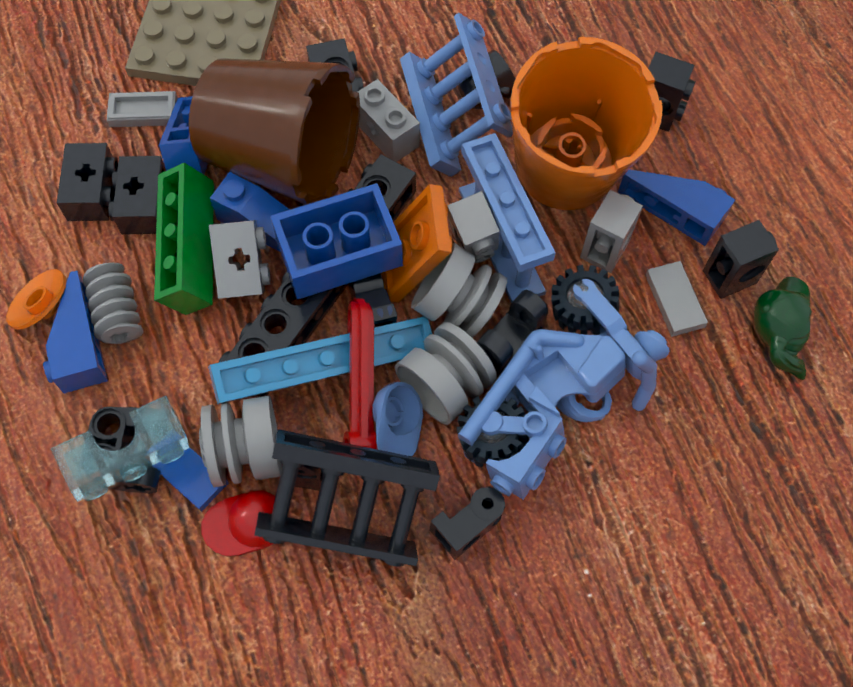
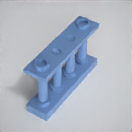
M459 12L454 16L459 32L458 36L428 59H421L411 52L406 53L400 58L416 119L420 122V133L431 168L450 177L461 171L458 155L463 143L479 138L490 129H494L508 138L513 136L510 122L511 112L504 103L483 39L485 32L476 20H470ZM464 48L467 62L436 84L434 78L435 70ZM472 75L476 88L444 111L442 105L443 96ZM481 102L485 116L452 139L450 132L451 123Z
M496 133L463 143L461 153L475 182L459 187L458 191L462 199L480 191L484 194L500 230L498 249L494 251L495 255L490 259L496 272L507 277L505 291L510 302L512 303L523 290L532 291L538 296L545 295L546 290L535 267L553 261L556 252Z

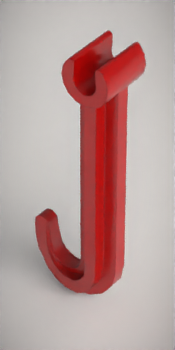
M354 298L352 301H349L347 313V334L350 333L349 431L344 433L343 442L377 449L376 431H374L372 404L374 402V316L368 302H365L362 298Z

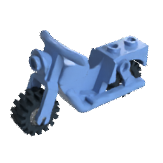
M583 265L577 266L576 273H573L571 268L565 270L566 279L561 275L557 277V285L553 284L551 289L553 315L555 321L558 320L559 326L563 330L568 326V332L547 329L532 331L491 389L485 394L483 400L480 401L479 397L473 399L474 407L471 408L467 404L463 408L465 416L459 415L458 417L459 427H457V434L465 457L480 468L486 464L491 485L504 495L510 496L513 493L524 500L530 489L534 491L541 484L546 472L545 467L551 458L556 459L563 451L567 438L564 434L563 419L560 416V412L556 409L557 403L562 398L569 395L582 394L589 402L596 403L625 376V368L634 378L641 381L632 400V407L636 411H642L646 408L656 388V361L668 356L670 351L666 345L667 341L661 334L653 330H648L647 332L639 331L634 337L629 333L623 317L618 313L619 288L616 286V280L613 276L608 278V271L603 268L598 274L596 266L590 265L589 271H584ZM590 330L593 335H587V331ZM519 403H521L527 410L528 413L526 415L522 407L518 408Z

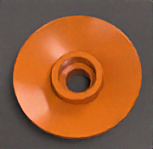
M51 269L30 280L11 302L6 315L7 324L13 329L20 330L30 327L42 319L45 320L53 316L59 307L58 302L66 287V276L60 270Z

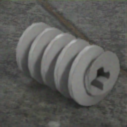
M114 262L95 265L88 269L83 275V284L86 287L85 294L89 300L88 308L91 312V322L94 325L93 332L95 337L104 343L121 344L138 339L143 334V328L141 325H138L140 315L134 312L138 306L136 301L132 299L135 295L132 287H129L132 283L131 277L124 273L125 267L122 264Z

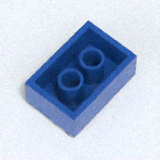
M377 183L270 216L275 238L297 300L403 266L402 242Z

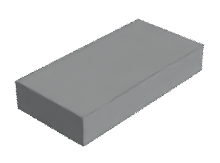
M176 91L109 93L107 123L109 127L166 126L178 98Z
M681 261L647 270L645 277L671 337L706 327L708 321Z

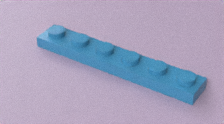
M419 317L375 327L374 367L400 361L415 347L425 350L423 341L429 334H432L429 320L426 317ZM350 333L210 364L208 369L217 404L350 373Z

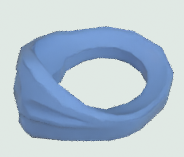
M608 391L602 397L601 409L590 410L581 403H578L575 395H569L562 398L556 407L564 415L576 421L593 422L602 420L609 413L612 399Z

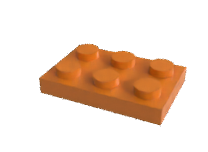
M429 184L394 222L402 242L403 266L383 272L384 289L387 290L391 302L402 300L452 252V238L449 235L447 222L448 207L444 200L443 186Z

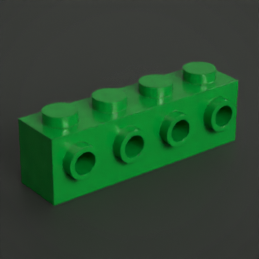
M186 163L177 165L158 175L154 301L184 315L213 305V255L209 225L213 224V206L210 197L214 193V181Z

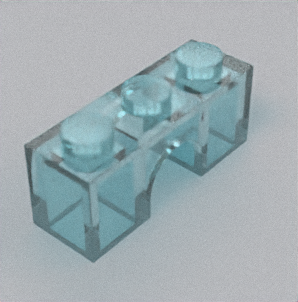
M163 396L129 412L135 428V436L132 442L122 450L107 451L102 449L95 442L90 430L50 448L67 486L77 502L82 499L86 501L96 499L104 495L108 491L109 486L122 480L124 482L136 480L147 472V468L159 462H162V464L171 463L182 457L184 450L190 448L187 435L167 396Z

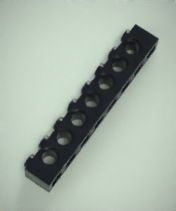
M380 154L373 164L366 166L361 175V181L355 189L351 188L347 192L377 183L394 222L416 192V172ZM286 271L282 278V285L274 295L270 294L264 300L260 314L253 323L249 322L245 325L240 333L238 343L231 352H225L219 362L306 343L348 284L301 298L306 300L303 304L292 305L291 303L297 297L289 274ZM274 327H285L281 333H269ZM268 392V393L259 394V395H255V396H251V397H247V398H243V399H250V398H257V397L267 396V395L269 394V392Z

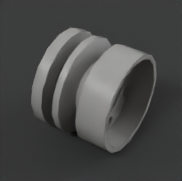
M452 243V252L421 282L412 300L411 308L430 321H435L447 311L444 322L458 326L473 338L495 312L505 292L507 277L501 273H494L491 276L492 267L487 264L482 265L471 274L475 256L456 243Z
M443 322L436 328L434 334H429L423 341L425 350L415 347L395 365V371L400 382H406L416 390L422 403V409L440 423L448 425L463 412V408L468 404L467 396L471 398L479 397L484 392L483 388L487 389L497 380V374L489 357L471 336L458 326L449 322Z
M270 396L244 399L242 418L237 419L229 402L221 404V421L218 419L214 405L202 406L199 443L202 460L208 470L213 487L226 485V467L229 469L233 484L241 483L244 464H249L255 480L280 477L282 463L278 459L272 458L277 424Z

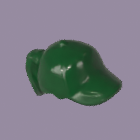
M786 277L778 284L776 289L769 290L758 298L754 308V325L761 340L769 346V356L774 366L793 374L800 380H804L806 376L805 362L799 359L797 354L804 347L810 336V315L812 313L810 308V290L808 285L801 279Z

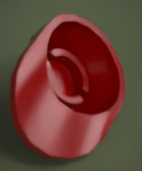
M250 490L247 493L229 497L214 504L206 512L201 522V535L206 545L215 553L226 557L244 555L272 545L273 543L254 535L258 513L272 514L275 495L264 490Z

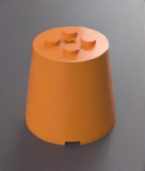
M579 37L578 41L557 44L556 41L546 45L534 53L521 67L513 85L510 102L515 163L521 184L538 202L559 210L586 208L599 201L652 145L661 124L662 100L659 101L654 85L655 78L637 56L624 47L604 39Z

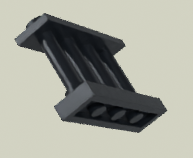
M277 429L272 458L278 459L283 466L272 514L258 513L254 536L262 537L265 541L273 544L291 542L381 559L386 564L401 567L405 564L417 565L418 555L415 542L409 541L407 538L419 492H423L424 489L433 491L437 489L440 474L436 461ZM304 465L318 467L324 472L312 522L288 517L298 471ZM345 473L361 476L364 480L352 529L328 525L339 477ZM385 481L398 483L404 488L391 537L368 533L379 485Z

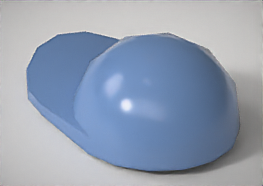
M394 382L385 385L377 392L372 404V415L376 424L377 449L413 456L417 450L423 419L420 397L416 390L406 382Z

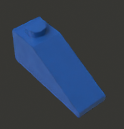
M193 96L177 98L159 143L166 171L186 163L205 175L208 163L200 160L195 154L189 135V112Z
M630 169L622 177L618 189L619 194L631 197L635 202L643 205L642 208L706 246L726 219L736 200L727 195L724 190L714 187L705 181Z
M229 172L210 197L217 220L222 223L257 220V226L264 227L266 245L280 252L270 216L290 209L261 187Z
M77 270L69 273L46 344L48 361L43 362L47 380L49 383L54 382L64 394L108 381L100 342L93 332L94 325L91 322V312L88 308L89 300L85 294L86 287Z

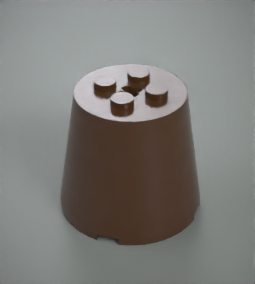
M217 59L202 73L191 100L189 135L193 150L200 160L231 172L245 180L304 205L333 197L339 190L338 184L335 183L341 171L348 172L357 142L360 98L359 92L352 90L351 83H353L355 76L350 68L338 63Z

